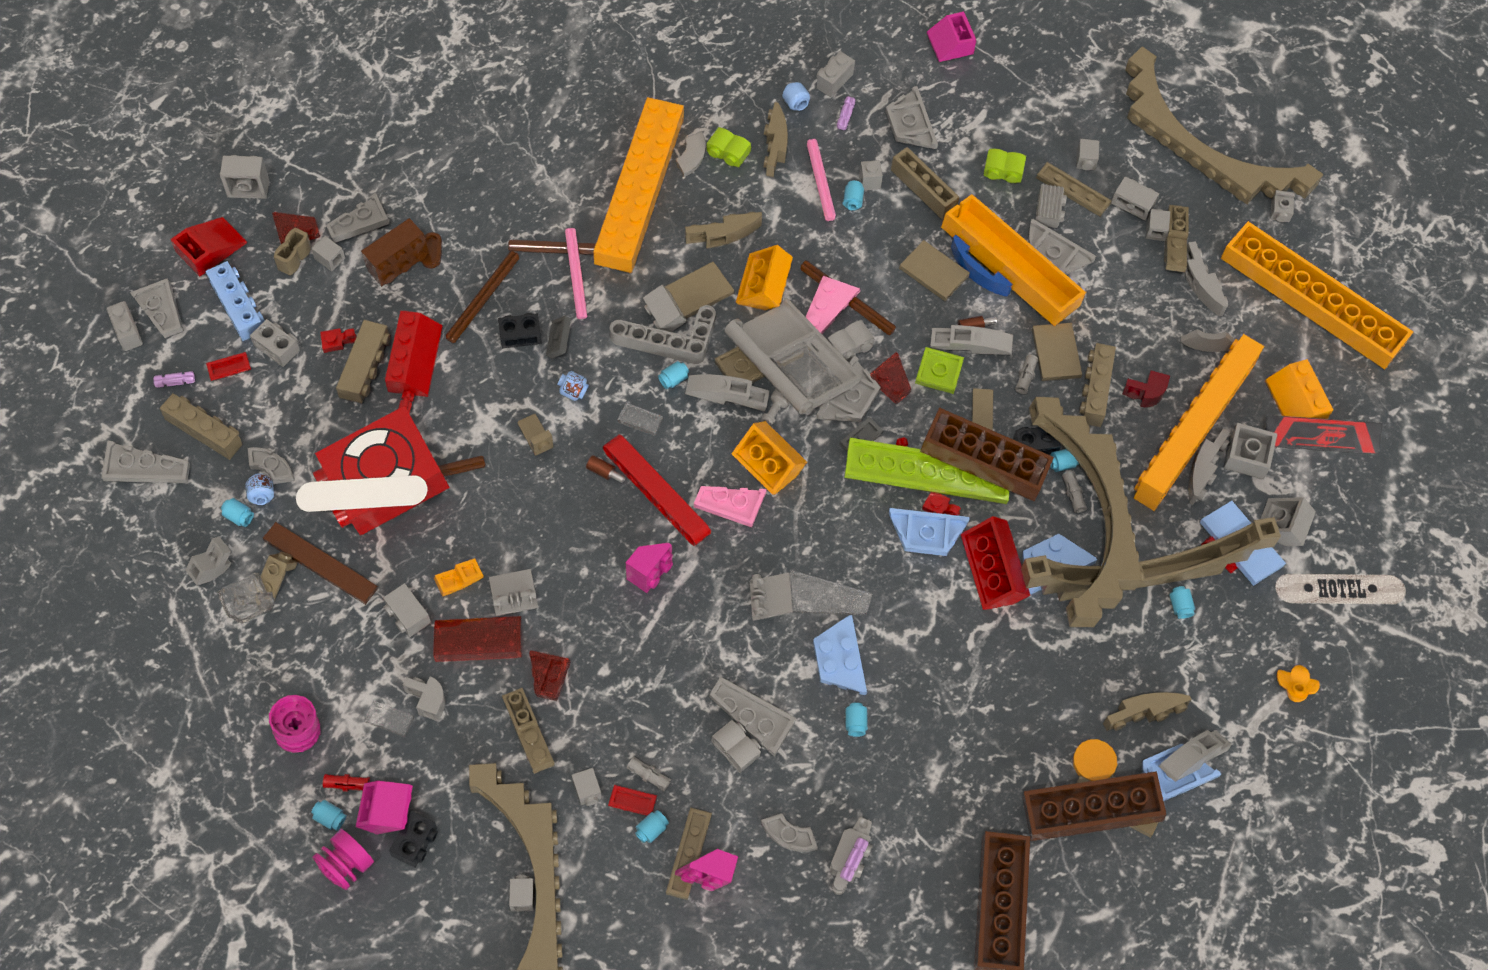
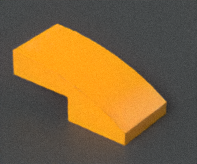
M474 558L456 564L455 569L435 575L434 580L443 597L483 578V574Z

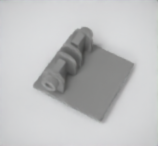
M531 569L489 577L496 616L538 608Z
M790 573L761 578L759 574L752 575L750 592L753 621L793 613Z

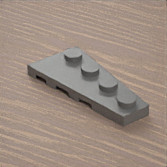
M108 440L101 478L103 481L187 483L190 463L187 460L164 454L161 456L153 454L152 451L134 449L132 446L125 444L124 446L118 445Z
M722 677L719 678L709 696L737 723L739 722L774 757L796 721V718Z

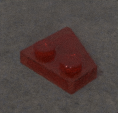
M278 212L272 213L281 244L285 242L287 234L294 228L308 233L309 240L320 237L315 217Z
M897 352L870 373L871 378L881 387L880 390L896 405L911 393V386Z
M530 650L529 656L532 663L531 670L532 677L534 678L535 695L540 698L557 701L571 663L570 660Z

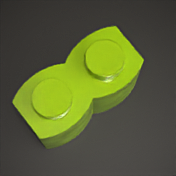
M718 127L707 142V152L713 158L723 159L730 166L740 167L751 152V143L741 136L734 135L730 131Z
M989 149L984 176L992 180L1003 179L1009 183H1020L1026 156L1016 152L1007 153L1000 149Z

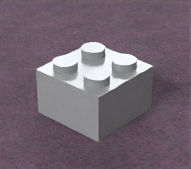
M223 156L220 177L227 197L267 199L269 176L263 157Z
M1237 423L1231 433L1224 469L1264 479L1271 467L1277 433Z

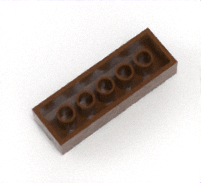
M940 407L920 450L924 454L1032 501H1035L1054 458Z
M1157 771L1024 791L1022 798L1031 841L1163 822L1167 815Z
M985 831L982 837L974 970H1024L1030 836Z

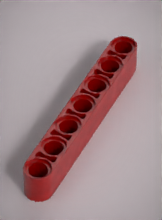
M618 434L603 445L602 448L608 458L691 545L696 546L711 534L710 528L622 435Z

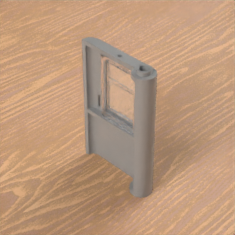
M788 298L784 299L779 307H775L745 324L740 319H734L725 328L727 336L799 414H809L814 408L854 387L862 378Z

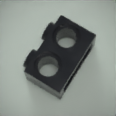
M526 313L519 316L507 315L498 318L502 349L542 344L538 313Z
M1039 426L1035 428L1022 427L1015 431L1013 440L1048 455L1059 451L1061 448V443Z
M411 811L408 815L405 829L399 831L389 849L391 856L416 868L417 864L422 863L425 859L428 844L433 843L437 837L436 823ZM418 827H426V831L423 834L415 833ZM407 847H415V851L412 854L404 853Z

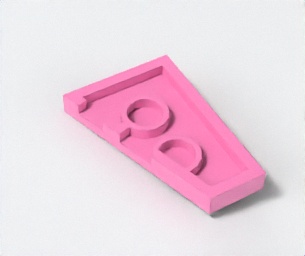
M823 276L806 318L823 334L835 321L837 315L849 305L853 297L859 294L860 288Z
M701 486L694 502V508L752 527L767 489L748 490V488H740V490L727 489L726 487Z

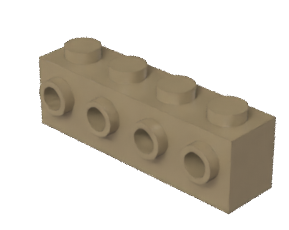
M908 147L893 157L891 171L943 220L946 212L958 204L959 196Z
M367 320L363 321L336 387L339 398L363 403L364 398L368 397L370 383L376 378L378 363H381L384 357V348L390 343L391 334L388 332L387 325Z
M1096 343L1094 350L1089 351L1088 362H1090V367H1087L1085 379H1088L1087 384H1084L1082 392L1085 400L1081 402L1079 413L1082 416H1086L1087 424L1091 426L1101 427L1105 418L1116 350L1115 346Z
M172 393L160 407L166 421L229 460L243 445L239 432L234 427H227L218 417L207 415V412L200 406L194 407L184 396L178 397Z

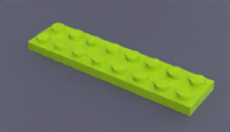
M856 438L849 439L844 478L1007 504L1009 501V490L920 452L921 449Z

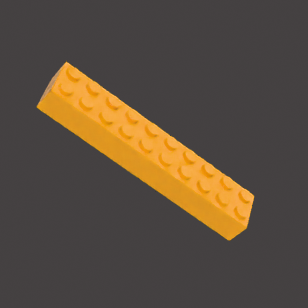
M647 97L593 251L595 265L629 273L633 272L684 120V105Z
M1249 221L1229 242L1221 257L1223 261L1383 369L1388 367L1413 334V331Z
M1245 334L1242 335L1240 340H1234L1229 348V352L1225 353L1218 368L1216 367L1210 375L1209 381L1205 382L1198 397L1196 396L1193 399L1190 408L1184 412L1179 420V424L1175 425L1168 440H1165L1161 445L1157 456L1154 455L1147 470H1144L1139 477L1138 483L1134 488L1137 491L1134 496L1135 500L1153 511L1157 509L1255 366L1265 346Z

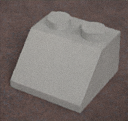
M1304 497L1268 498L1261 519L1275 517L1281 535L1277 543L1284 546H1303L1316 511Z

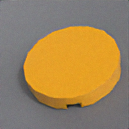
M1090 739L1082 742L1076 748L1073 755V767L1079 776L1090 781L1108 779L1116 770L1117 756L1113 748L1106 742Z

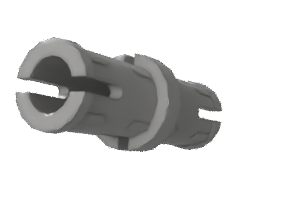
M1027 355L1023 368L1019 371V380L1015 389L1020 394H1027L1030 382L1035 377L1034 370L1038 362V358L1035 355Z
M1067 471L1063 473L1062 478L1067 488L1066 494L1070 497L1074 512L1081 513L1086 511L1087 506L1082 495L1083 489L1078 484L1075 472Z
M634 756L627 765V769L643 778L644 782H650L662 791H665L670 784V778L655 770L654 766H649Z

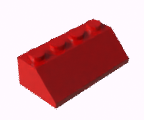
M400 310L385 377L388 392L402 394L403 391L410 390L416 396L428 397L443 329L441 324L422 313Z
M992 516L961 533L983 610L1013 605L1031 596L1029 588L1026 589L1021 571L1022 566L1007 520Z

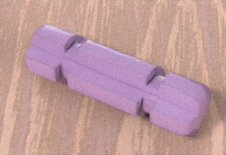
M846 97L837 122L838 129H847L852 109L855 105V98Z
M193 371L185 372V374H182V372L165 374V377L162 375L154 376V385L157 388L164 387L166 384L167 386L182 385L184 382L186 384L195 382Z
M857 838L854 844L855 848L852 849L845 863L846 867H843L840 877L846 881L852 880L854 871H856L863 857V852H865L868 846V841L865 839Z

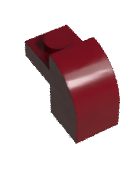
M1151 370L1146 383L1128 378L1122 395L1128 396L1131 399H1140V407H1153L1162 400L1168 387L1170 375Z

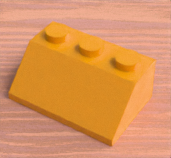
M779 245L749 253L736 303L761 310L779 307L793 257Z
M1308 359L1289 364L1265 380L1282 416L1328 419L1333 411Z
M766 421L753 423L731 453L772 495L777 494L794 480L807 464V461Z

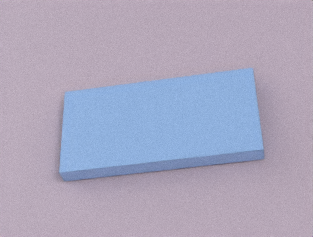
M1230 501L1202 518L1200 524L1211 537L1213 536L1217 540L1251 524V522L1234 502ZM1270 547L1254 550L1247 561L1236 562L1235 564L1254 586L1284 567L1286 563Z

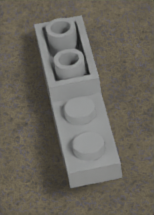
M1196 241L1189 242L1187 245V268L1183 272L1185 278L1202 303L1216 315L1223 316L1228 307V300L1223 295L1221 281L1217 279L1216 273L1208 274V267L1206 264L1204 265L1202 251L1198 248Z
M951 325V328H932V349L971 350L972 354L1012 355V334L963 325Z
M701 374L689 375L685 394L723 405L725 401L765 411L770 391L752 386V381L742 378Z
M1224 428L1214 443L1208 439L1205 440L1193 463L1188 484V496L1191 505L1197 499L1202 500L1207 492L1204 488L1207 484L1211 486L1217 477L1214 474L1218 467L1215 464L1220 457L1217 454L1220 450L1224 452L1230 442L1227 440L1230 432Z
M1206 730L1176 750L1159 767L1169 778L1176 782L1199 770L1205 762L1228 751L1232 744L1217 730L1212 732Z

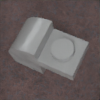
M220 536L212 538L207 551L192 556L185 571L197 586L210 582L230 567L231 562L228 557L231 551Z
M431 676L427 684L422 679L406 677L403 683L405 692L420 697L416 707L418 714L439 722L446 705L441 684Z

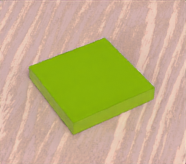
M925 347L915 384L954 394L964 357Z

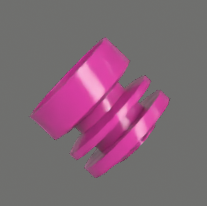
M289 695L279 699L272 706L269 713V724L277 744L282 749L292 753L303 752L310 749L318 741L321 734L319 719L312 702L306 697Z
M340 829L330 839L335 849L331 851L327 847L322 846L320 849L326 858L324 859L318 853H315L312 858L326 878L333 884L347 890L350 885L344 878L348 877L353 882L357 880L351 870L355 868L364 873L374 863V860L354 838L343 829Z

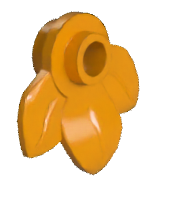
M1296 665L1291 670V673L1280 669L1277 672L1279 685L1287 690V696L1293 702H1302L1308 695L1315 694L1319 690V681L1310 679L1308 669L1302 665Z

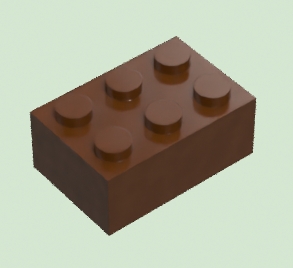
M410 218L361 250L368 272L381 287L391 283L395 277L407 272L411 266L423 261L429 255L424 233Z

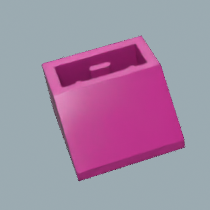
M964 11L946 15L927 31V36L939 62L974 54L976 38Z
M670 543L638 547L626 561L627 580L646 593L651 588L654 589L660 581V576L664 572L667 573L673 565L672 545Z
M385 781L365 783L356 827L374 834L405 829L413 786Z
M716 849L677 869L675 875L680 876L681 880L686 883L696 882L701 884L703 889L714 891L731 883L738 856Z

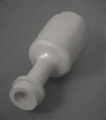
M787 377L796 387H798V383L796 380H794L791 377ZM776 388L770 398L773 405L768 413L763 414L761 419L762 422L766 421L770 426L776 422L774 417L779 409L787 408L790 404Z

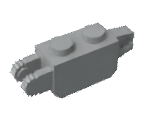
M859 817L853 829L849 828L843 832L830 866L831 874L836 876L832 885V892L836 895H842L848 882L853 883L855 877L860 878L864 865L861 864V859L851 881H846L840 877L843 867H846L845 863L852 849L855 848L854 844L857 838L868 841V846L865 852H863V857L868 858L873 846L869 844L871 838L869 833L872 824L870 820Z

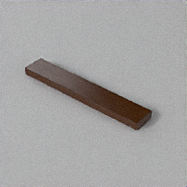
M277 522L274 523L263 537L266 543L281 552L290 554L292 559L298 561V563L364 605L367 604L378 590L377 585Z

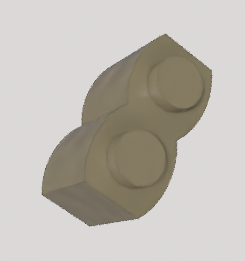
M294 228L287 234L285 242L274 253V259L279 271L288 275H292L297 271L301 260L306 258L311 251L308 233Z

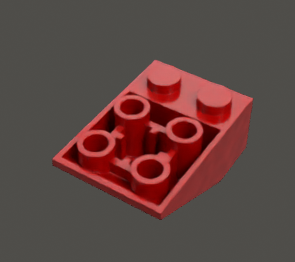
M223 217L188 227L170 239L175 252L199 277L247 244V241Z

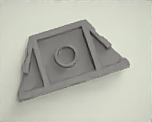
M914 86L910 93L907 95L903 94L896 102H892L886 107V114L896 142L937 149L938 142L918 87Z
M1035 219L1031 220L1028 243L1064 274L1067 275L1095 261L1096 256Z
M853 356L849 363L862 376L861 380L854 387L823 403L817 413V419L861 422L881 387L871 378L867 369L860 365L859 359L856 356Z

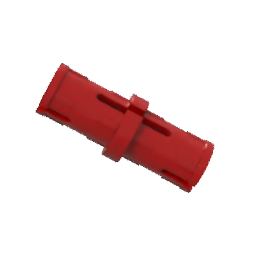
M325 774L323 777V788L342 789L343 792H348L349 790L363 791L364 784L370 782V777H352L350 774H345L344 776Z

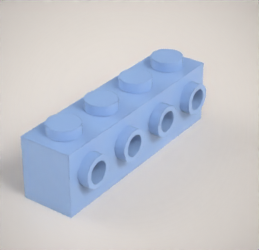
M227 261L207 270L206 274L241 340L245 341L264 322V318L260 311L256 313L254 309L256 304L253 298L247 297L246 293H248L244 282L239 283L238 278H240L238 271L235 267L231 268Z

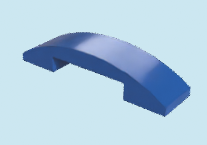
M955 235L952 240L951 249L958 265L970 272L969 277L981 287L1007 297L1010 295L1012 283L999 272L992 276L968 255L970 246Z

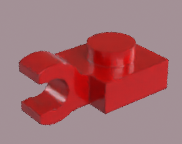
M340 328L320 332L324 353L343 350V344L355 343L357 338L354 329H347L343 333Z
M931 492L923 504L922 510L930 513L959 516L961 507L949 504L950 498L940 493Z

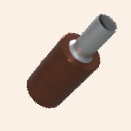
M976 316L958 320V325L981 328L997 323L996 317L983 319V316Z
M592 455L588 460L586 469L607 480L612 477L621 483L624 482L625 476L615 472V466L605 462L602 458Z

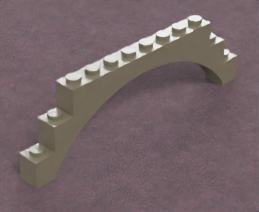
M1141 47L1129 58L1125 71L1134 79L1129 83L1126 95L1136 102L1130 107L1127 118L1133 124L1143 129L1148 135L1157 139L1162 145L1175 152L1177 156L1189 162L1191 166L1214 180L1223 189L1232 193L1238 200L1248 204L1260 191L1272 199L1276 190L1287 191L1289 188L1305 199L1318 186L1323 174L1310 164L1294 168L1254 165L1228 157L1199 141L1174 117L1161 96L1154 71L1157 56Z
M1035 397L1029 407L1032 425H1038L1051 434L1075 457L1092 482L1103 511L1106 539L1100 570L1091 587L1079 598H1073L1066 607L1069 627H1095L1102 618V608L1114 609L1123 598L1122 590H1135L1143 580V572L1140 570L1138 562L1139 553L1135 547V534L1131 528V515L1127 509L1128 499L1123 489L1124 480L1120 475V462L1117 460L1116 443H1114L1111 434H1089L1090 427L1087 424L1086 416L1063 415V407L1060 406L1059 398Z
M1275 517L1254 520L1253 523L1238 531L1193 549L1139 562L1140 570L1143 572V580L1137 588L1218 575L1223 572L1227 564L1247 561L1254 550L1274 547L1280 539L1281 535ZM1046 555L1026 558L1021 571L1026 589L1041 586L1043 595L1057 593L1059 601L1079 598L1085 593L1096 579L1101 566L1063 564L1047 559Z
M496 763L469 765L471 793H479L505 815L523 841L534 870L536 884L535 919L526 952L517 970H563V967H559L558 958H563L562 944H558L557 935H562L561 921H557V912H561L560 898H556V890H560L559 876H555V868L559 867V856L554 854V845H558V832H553V824L557 823V810L552 809L551 803L529 804V790H525L524 783L502 784V771L497 769Z

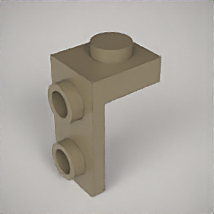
M536 414L518 421V426L535 456L553 448L552 435L549 430H544Z
M285 552L269 555L254 594L269 602H274L286 571L294 570L298 561L291 559L292 556Z

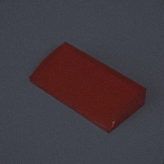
M521 616L435 620L433 645L435 662L522 658Z

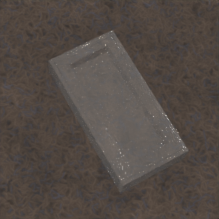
M625 403L618 417V423L656 436L663 421V416L629 403Z
M373 700L364 721L406 737L414 716Z

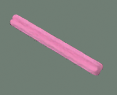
M809 139L807 141V148L825 220L833 221L836 214L818 142L816 139Z
M567 228L565 235L577 319L587 318L576 230L575 228Z

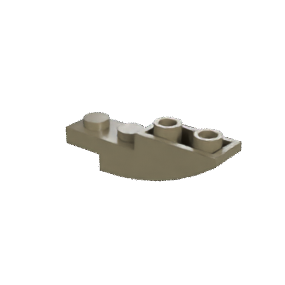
M778 102L774 103L773 109H769L768 120H770V123L766 124L764 129V135L767 136V152H770L769 157L765 156L764 168H767L766 176L774 177L777 162L785 163L787 153V124Z
M1169 205L1170 223L1169 232L1165 240L1164 262H1166V270L1185 272L1187 268L1189 207Z
M762 212L729 214L728 216H723V223L714 222L706 225L685 227L686 244L706 242V248H713L738 241L761 227Z
M523 688L502 695L533 773L535 774L555 766Z
M1168 692L1149 693L1123 700L1118 707L1119 712L1107 716L1103 725L1107 731L1113 728L1117 731L1125 727L1126 723L1132 720L1136 723L1145 717L1149 723L1154 720L1161 722L1173 712L1179 714L1187 710V706L1192 699L1189 695Z

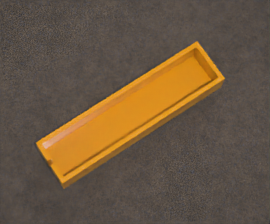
M973 194L961 201L960 205L957 204L946 212L941 228L951 237L957 235L969 245V252L994 274L997 272L1002 274L1012 283L1011 289L1054 327L1080 307L1086 292Z

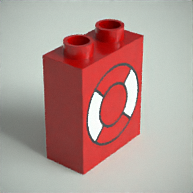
M405 406L315 453L322 468L313 472L317 482L398 476H419L426 482L427 494L416 505L332 510L342 528L352 523L360 536L450 488Z

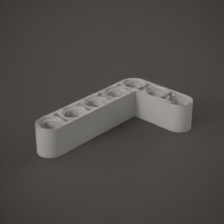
M709 305L700 307L690 337L632 322L615 320L610 325V339L613 344L692 364H699L704 361L715 327L716 311Z

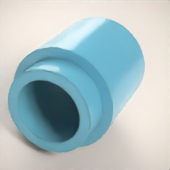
M853 180L845 186L843 205L849 210H857L862 207L864 188L861 182Z
M676 361L662 370L661 374L658 375V379L665 389L673 388L688 378L689 370L684 363Z
M1067 449L1050 454V456L1054 457L1050 468L1055 472L1072 469L1079 465L1078 461Z
M235 498L226 500L221 507L222 516L238 526L246 527L253 520L254 513L251 511V508Z
M1184 586L1172 589L1173 592L1169 596L1174 614L1178 616V619L1194 616L1195 605L1190 589H1185Z
M851 703L849 707L845 708L846 730L849 736H864L868 729L867 708L862 703Z
M327 800L318 801L311 811L314 814L312 819L330 830L338 831L347 817L342 809Z
M656 810L654 813L651 812L635 827L637 830L635 834L643 843L646 841L652 843L666 830L669 822L660 811Z

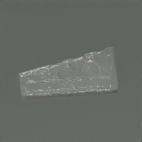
M791 570L790 581L793 612L867 615L873 593Z

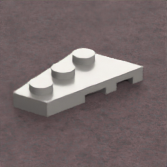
M376 193L371 195V199L367 202L357 204L356 209L352 212L344 213L326 225L333 242L336 243L389 224Z
M168 278L130 292L164 338L184 331L171 282Z

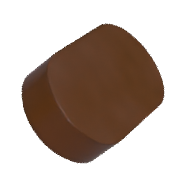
M430 232L424 235L429 255L421 262L424 267L432 269L441 263L442 239L439 234Z

